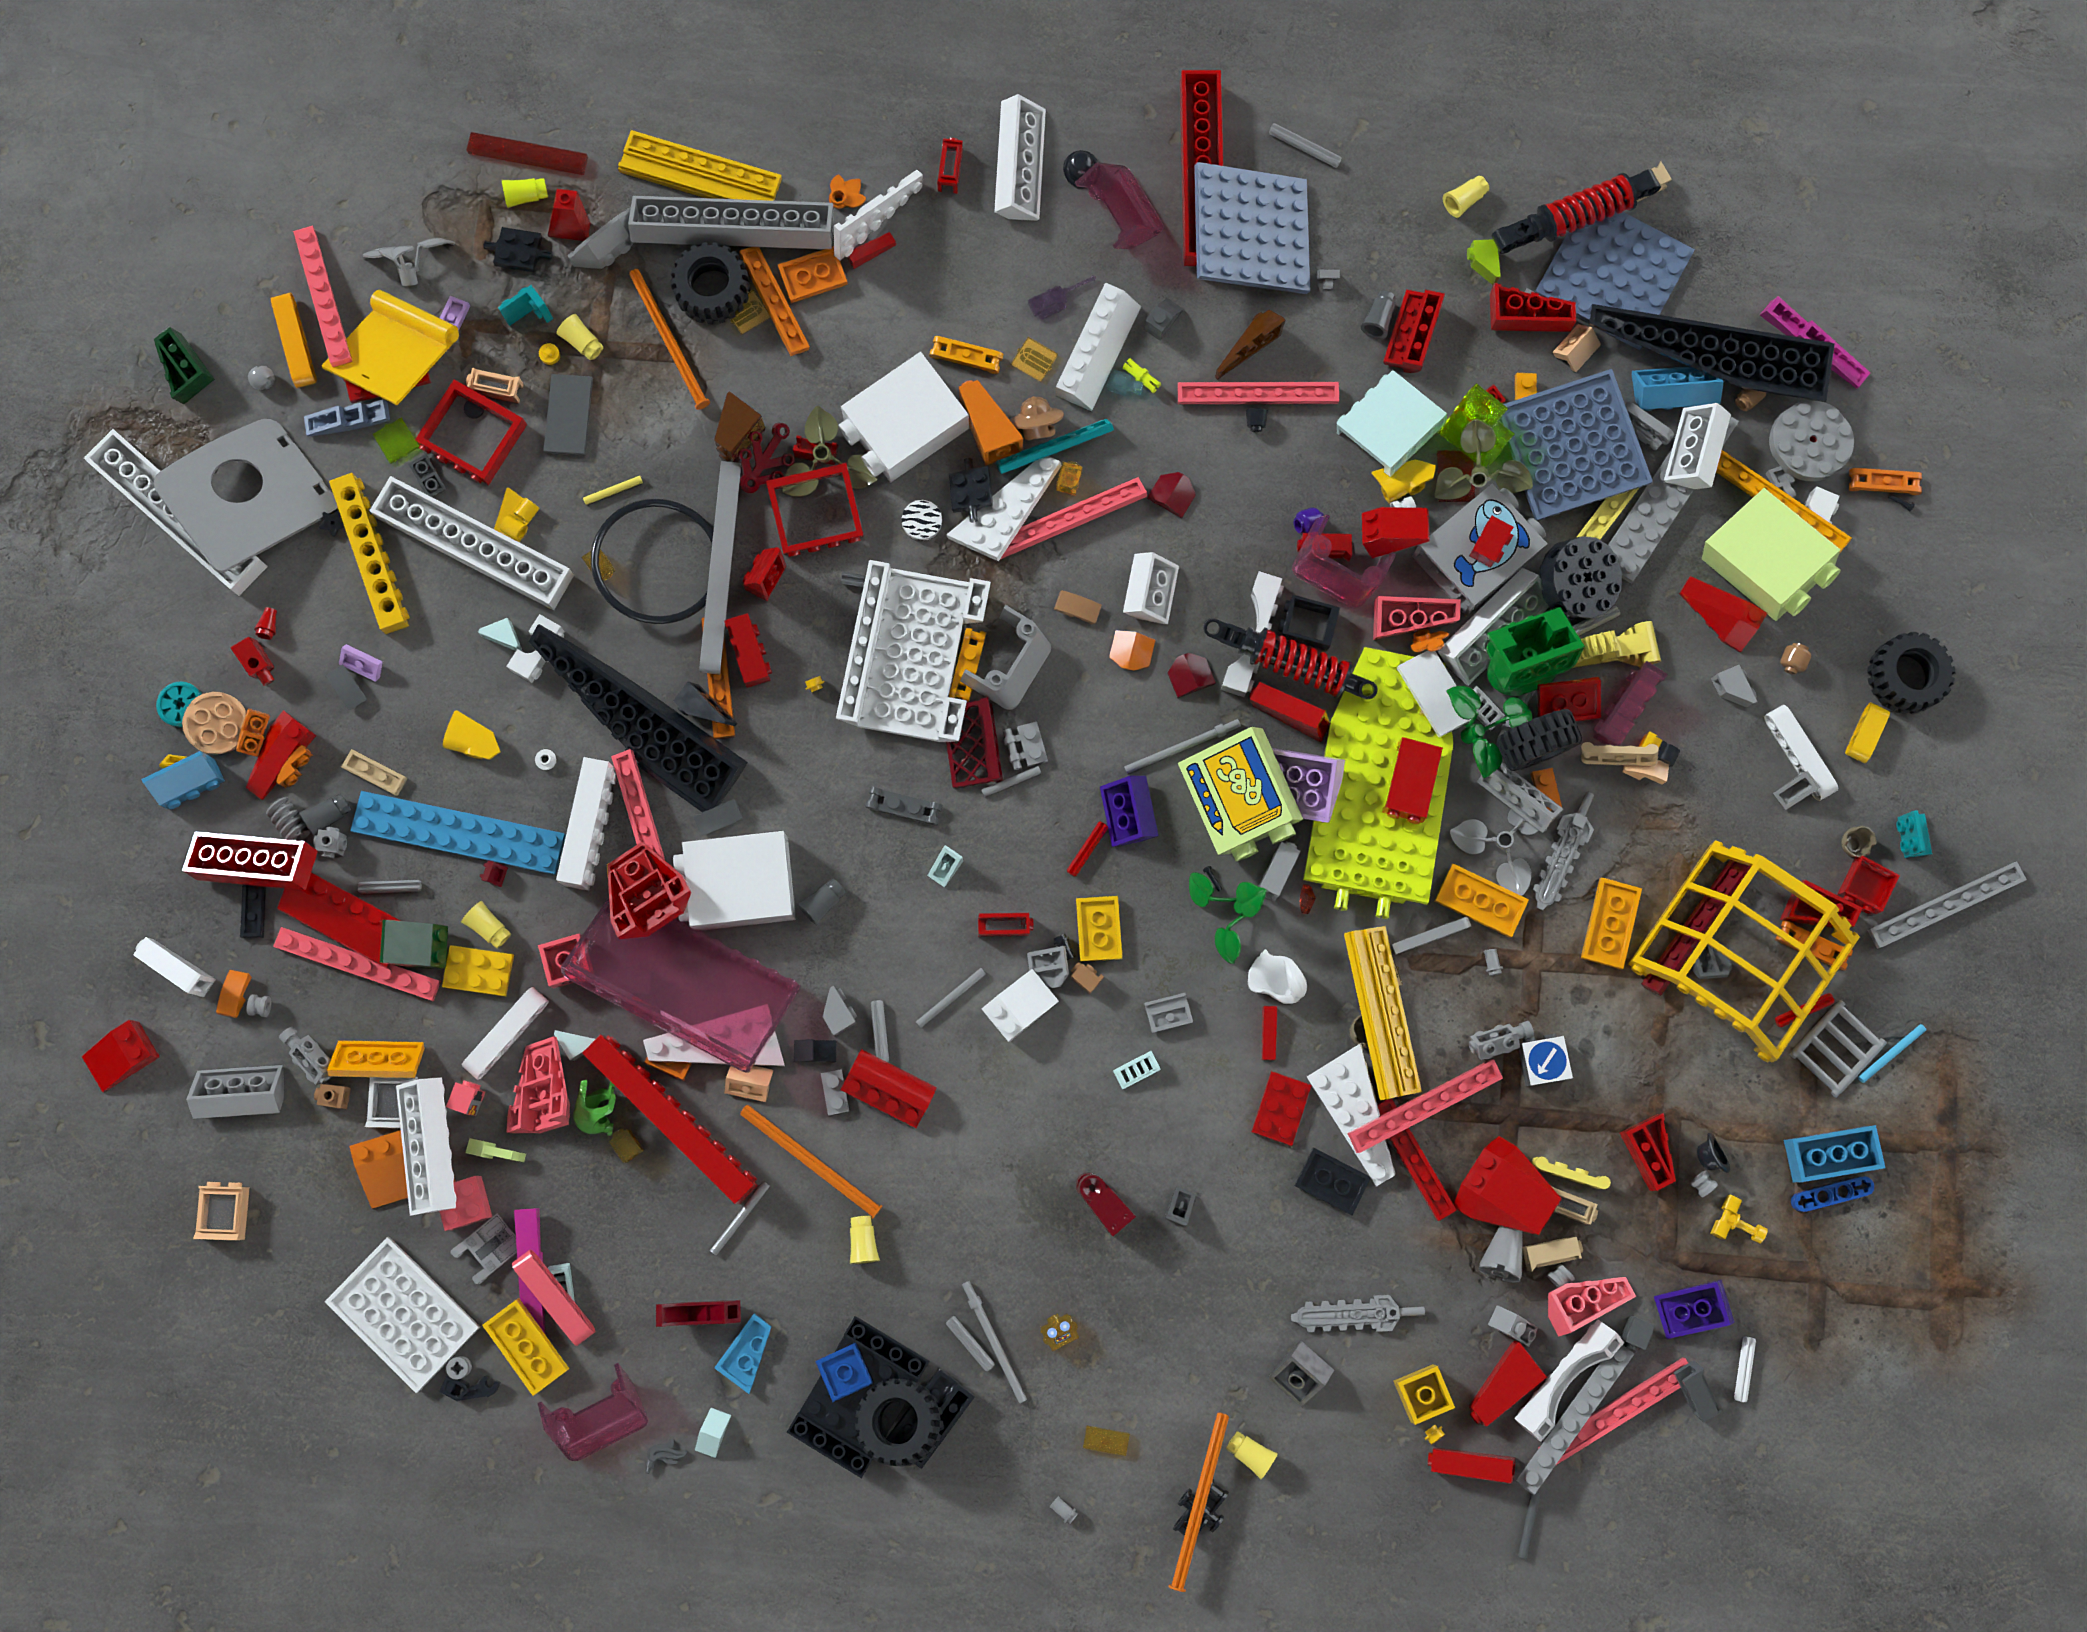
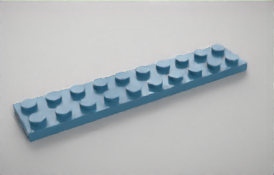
M365 791L360 793L350 830L353 833L487 861L490 860L496 863L556 875L566 834Z

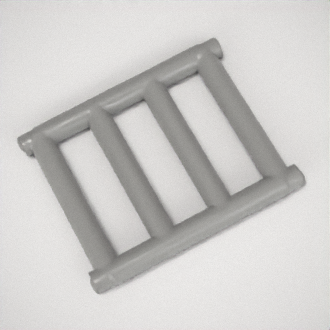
M1839 1000L1831 1007L1789 1054L1794 1059L1798 1058L1828 1086L1835 1098L1850 1085L1887 1044L1884 1039H1878L1844 1007L1845 1003L1842 1000ZM1838 1013L1873 1045L1866 1054L1831 1023V1020ZM1824 1028L1859 1059V1062L1852 1069L1817 1037ZM1810 1043L1846 1075L1838 1084L1803 1052Z

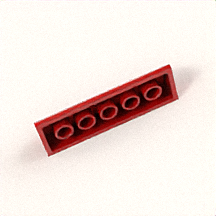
M313 873L310 875L306 890L284 889L277 907L278 910L385 968L390 966V964L380 963L382 921L400 920Z

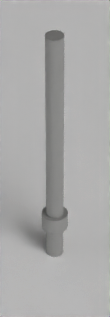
M1237 719L1225 725L1219 724L1214 726L1213 730L1124 766L1125 772L1129 774L1215 737H1223L1227 732L1241 727L1240 722Z
M970 1281L963 1283L962 1286L969 1299L968 1304L971 1309H974L1018 1402L1026 1401L1027 1398L982 1308L980 1296L976 1295Z

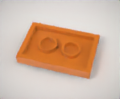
M834 246L832 249H824L778 264L791 303L848 285L842 265L834 256Z

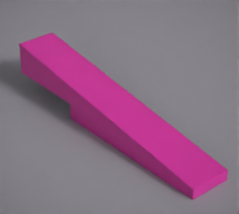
M1779 296L1773 299L1760 314L1762 318L1787 336L1835 343L1831 370L1856 389L1869 376L1870 372L1812 320L1807 322Z
M540 1208L514 1210L517 1259L531 1249L543 1262L540 1239ZM518 1276L520 1300L545 1334V1309Z

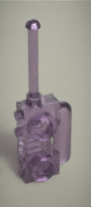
M1092 275V277L1068 288L1062 289L1061 286H1055L1051 290L1048 289L1047 292L1029 299L1028 305L1034 316H1039L1040 319L1047 318L1066 308L1067 298L1065 294L1091 281H1095L1096 277Z

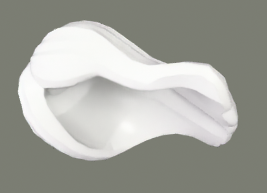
M1265 949L1255 959L1249 970L1248 986L1255 993L1270 995L1283 1004L1296 1003L1306 994V978L1294 961L1288 957L1270 955Z

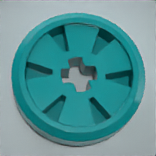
M180 681L167 685L157 698L156 708L158 715L167 724L183 728L182 720L187 707L192 700L202 695V692L187 682ZM182 701L185 703V706L179 709L177 703Z

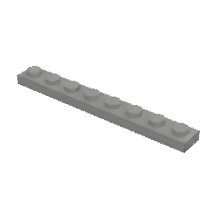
M2016 861L1867 931L1878 949L2027 879Z
M1622 1345L1611 1359L1600 1362L1516 1480L1519 1485L1531 1494H1536L1634 1356L1632 1351Z

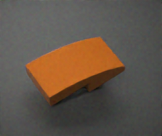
M248 708L236 751L258 756L264 740L263 734L270 718L269 714Z
M303 745L297 748L283 765L276 782L284 788L294 785L302 775L297 768L306 765L313 754Z
M229 970L219 996L216 1009L217 1014L233 1018L238 1017L246 1001L243 994L252 978L249 973Z

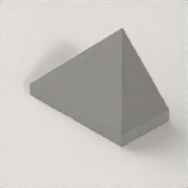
M1806 771L1773 794L1784 809L1787 810L1819 789L1820 786L1810 773Z

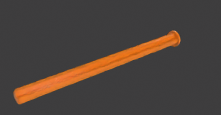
M639 269L631 270L629 275L696 403L695 408L700 410L710 404V400L705 398Z
M746 1105L740 1113L742 1117L871 1215L872 1220L879 1213L883 1205L879 1206L752 1107Z
M1220 1412L1217 1413L1173 1581L1168 1586L1180 1592H1186L1184 1586L1229 1420L1227 1414Z

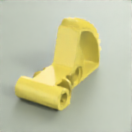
M1652 621L1635 624L1634 627L1627 629L1620 636H1616L1615 631H1608L1581 639L1585 647L1573 668L1612 661H1620L1638 667L1661 662Z

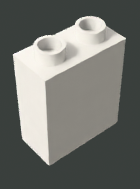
M919 352L843 404L841 410L844 421L838 425L842 435L851 446L860 441L868 453L861 458L871 474L876 477L883 472L891 483L968 430L969 415L928 360Z
M784 831L682 842L683 854L673 856L674 869L684 876L692 892L684 913L679 916L680 922L689 921L690 927L695 931L796 920L789 843Z

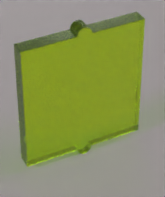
M402 417L390 424H385V427L372 434L390 464L402 457L406 458L407 454L419 448L418 443L415 441Z

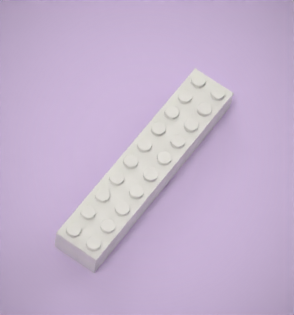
M114 429L84 457L91 466L238 596L268 567L257 556H254L227 572H216L157 494L154 488V479L160 470Z
M392 476L389 477L370 509V512L382 522L552 610L556 608L574 577L572 571L566 566Z

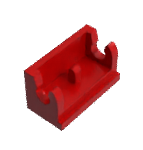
M797 435V443L793 447L795 458L813 461L815 459L813 449L819 443L812 444L808 439ZM825 442L824 445L828 447L832 456L836 458L839 445L835 442ZM830 460L826 464L835 465V462Z

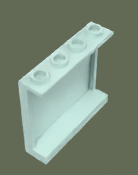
M1392 370L1388 375L1386 374L1380 379L1379 384L1375 388H1370L1360 402L1354 403L1350 412L1338 419L1337 434L1340 435L1342 432L1380 462L1384 466V472L1391 477L1446 424L1447 413Z

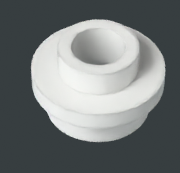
M543 749L536 754L535 763L540 769L549 770L556 764V755L551 750ZM544 756L549 757V760L546 763L542 762V758Z

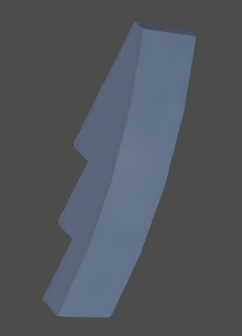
M382 399L366 405L357 403L344 408L335 406L304 416L306 435L332 434L390 421L388 402Z

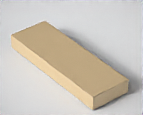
M352 749L341 766L343 769L395 796L399 795L408 779Z

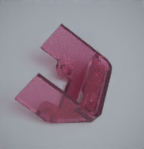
M1096 162L1075 182L1076 186L1087 187L1089 195L1094 200L1104 201L1120 227L1121 232L1118 234V241L1113 244L1114 249H1133L1159 235L1164 230V224L1134 175L1126 166Z
M1326 514L1316 518L1293 563V573L1296 577L1351 608L1360 607L1381 585L1396 554L1390 553L1381 556L1377 566L1367 568L1362 576L1358 575L1328 557L1332 545L1327 537L1321 535L1330 518Z
M619 1363L614 1364L618 1378L610 1386L612 1395L576 1413L564 1407L550 1412L542 1401L538 1403L544 1431L568 1460L579 1461L641 1430L648 1424V1417L637 1391Z

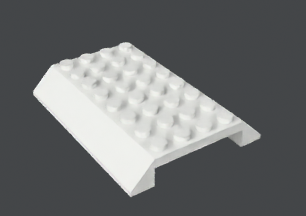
M869 560L836 719L860 728L936 742H959L967 701L950 698L949 692L963 624L983 622L991 582L970 578V582L893 569L889 563Z

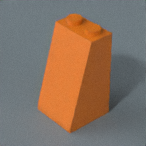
M969 380L959 386V401L969 415V427L985 466L1023 451L1022 435L978 380Z

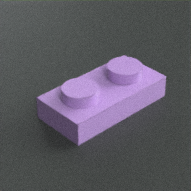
M450 296L440 319L457 326L459 331L470 308V304Z
M347 644L341 648L339 665L343 664L344 667L375 682L380 678L382 661Z

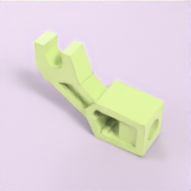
M469 1138L466 1149L468 1154L490 1159L496 1156L524 1162L526 1157L525 1153L497 1148L495 1143Z

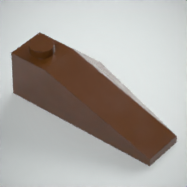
M1271 310L1255 315L1251 324L1216 370L1215 378L1217 380L1280 337L1286 321L1284 317Z

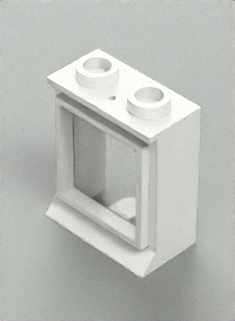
M369 1077L368 1113L365 1127L401 1128L396 1086L418 1080V1077Z

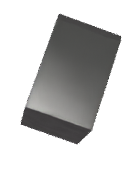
M1176 1187L1164 1218L1187 1226L1196 1194Z

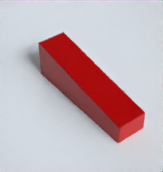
M888 232L855 248L847 259L853 269L896 246V241L891 233Z
M1263 1006L1262 1060H1276L1277 1006Z

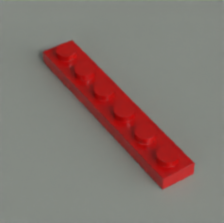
M1392 1098L1377 1105L1380 1116L1397 1108ZM1407 1128L1390 1137V1141L1435 1219L1440 1221L1457 1211L1411 1130Z

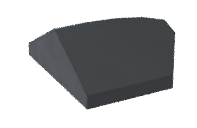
M1707 944L1691 967V970L1699 979L1728 977L1732 970V964L1729 958Z

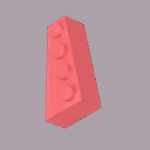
M1378 596L1374 602L1373 640L1454 624L1460 620L1461 599Z

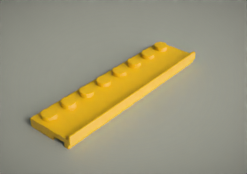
M633 130L630 131L623 150L624 154L621 162L618 164L620 173L711 199L774 201L782 180L780 174Z
M1386 926L1344 933L1379 1098L1384 1100L1422 1092Z

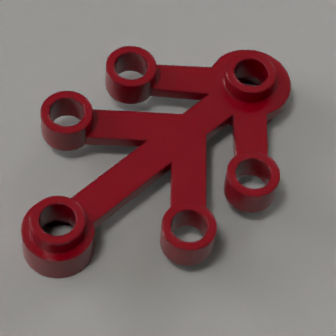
M779 422L773 425L771 430L773 437L763 454L760 444L762 434L758 431L749 433L748 438L752 443L756 464L753 470H751L749 462L752 457L751 451L746 448L738 451V457L741 460L744 474L740 478V487L744 492H756L760 485L766 484L768 480L775 479L774 477L777 473L780 475V478L784 477L782 472L776 470L770 475L759 476L763 469L794 464V456L788 453L783 454L781 457L770 459L780 441L789 436L790 430L785 423ZM781 428L785 430L783 435L780 434ZM754 434L758 435V439L756 441L753 440ZM744 451L747 452L746 458L742 457V453ZM787 456L790 457L789 463L785 462V458ZM752 479L753 485L749 487L748 481Z

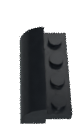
M940 1368L937 1369L925 1387L930 1390L932 1396L936 1397L938 1401L937 1406L942 1410L940 1421H943V1428H940L939 1434H941L939 1441L935 1442L936 1448L933 1452H929L924 1460L916 1462L915 1465L921 1469L975 1398L965 1386ZM912 1405L886 1440L893 1444H903L914 1436L918 1425V1417Z

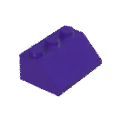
M1127 776L1100 786L1112 847L1142 842L1159 836L1146 776Z

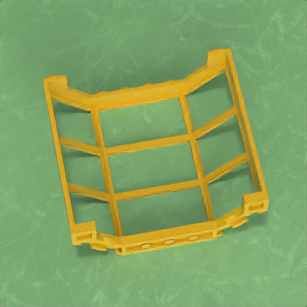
M1715 840L1705 851L1628 965L1632 967L1631 970L1640 976H1647L1651 973L1673 982L1682 993L1691 994L1696 998L1695 1001L1703 1007H1710L1714 1010L1713 1013L1723 1020L1726 1018L1732 1022V1026L1740 1032L1745 1031L1757 1045L1754 1048V1051L1758 1053L1757 1056L1765 1062L1770 1061L1772 1063L1778 1060L1860 936L1856 932L1850 931L1851 924L1844 916L1840 917L1838 915L1839 908L1834 903L1765 857L1755 854L1754 857L1746 855L1745 850L1734 846L1728 849L1723 846L1722 842ZM1711 856H1714L1723 863L1730 859L1751 866L1732 896L1693 883ZM1757 871L1823 914L1804 944L1738 901ZM1688 889L1726 903L1706 934L1668 920ZM1733 906L1799 950L1778 982L1712 938ZM1830 921L1835 928L1831 935L1844 943L1845 946L1826 972L1809 949L1827 922ZM1663 926L1700 940L1680 972L1642 957ZM1707 944L1773 988L1752 1021L1686 976ZM1805 956L1822 980L1801 1010L1784 989V986ZM1780 995L1797 1017L1778 1046L1775 1047L1758 1027V1024L1777 996Z

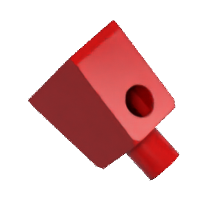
M247 637L230 647L250 677L259 678L263 686L275 680L270 673L274 666L258 640Z

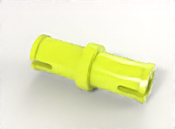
M1131 358L1127 360L1128 364L1125 363L1123 365V369L1136 378L1135 381L1137 383H1142L1152 393L1157 391L1156 387L1159 389L1161 386V382L1157 381L1148 373L1149 371L1146 368H1141Z

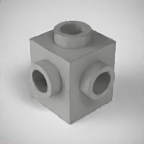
M326 827V830L318 829V835L314 837V847L318 852L322 853V857L334 858L335 856H343L347 847V836L339 832L338 828Z

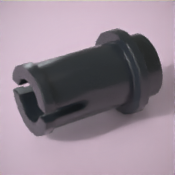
M1062 934L1054 938V945H1057V947L1065 946L1067 960L1076 957L1068 941L1070 938L1066 934Z

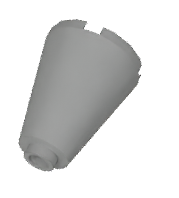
M1499 1226L1479 1263V1271L1494 1279L1495 1276L1503 1277L1502 1281L1520 1282L1522 1277L1523 1231Z

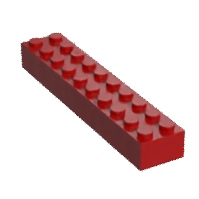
M1181 70L1180 119L1184 266H1197L1195 165L1197 162L1223 166L1221 70Z
M600 1034L582 1054L734 1204H741L758 1186L755 1183L757 1178L749 1170L743 1171L740 1168L742 1163L735 1156H728L725 1153L726 1147L718 1140L713 1141L709 1137L711 1133L703 1125L698 1126L694 1122L696 1118L688 1110L682 1111L679 1108L681 1103L674 1096H667L664 1093L666 1088L660 1082L652 1081L649 1078L651 1076L650 1072L643 1066H637L634 1063L636 1059L628 1051L619 1049L621 1044L614 1037L609 1035L606 1037Z

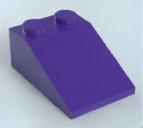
M1722 1279L1654 1296L1666 1339L1729 1326L1734 1323Z

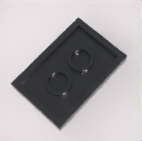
M1313 1147L1294 1186L1353 1216L1371 1177Z

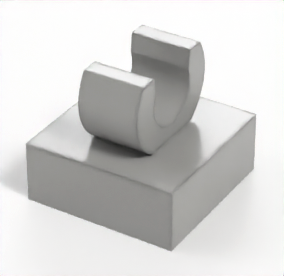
M1318 270L1317 279H1323V289H1333V279L1340 278V270Z

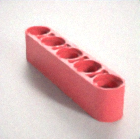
M528 1250L512 1263V1267L573 1344L578 1346L596 1332L590 1320L533 1250Z

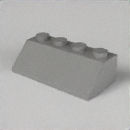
M283 1065L197 1071L186 1099L193 1119L280 1113L284 1100Z

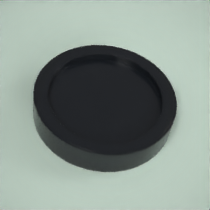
M469 400L464 405V413L469 418L476 419L484 413L483 408Z

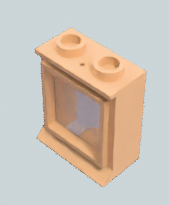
M207 1182V1186H199L196 1233L193 1239L245 1240L250 1187H242V1183L229 1182L228 1187H220L221 1182Z

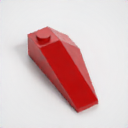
M1691 576L1679 593L1691 608L1703 617L1707 626L1711 627L1719 635L1718 638L1738 652L1744 649L1768 614L1744 599Z

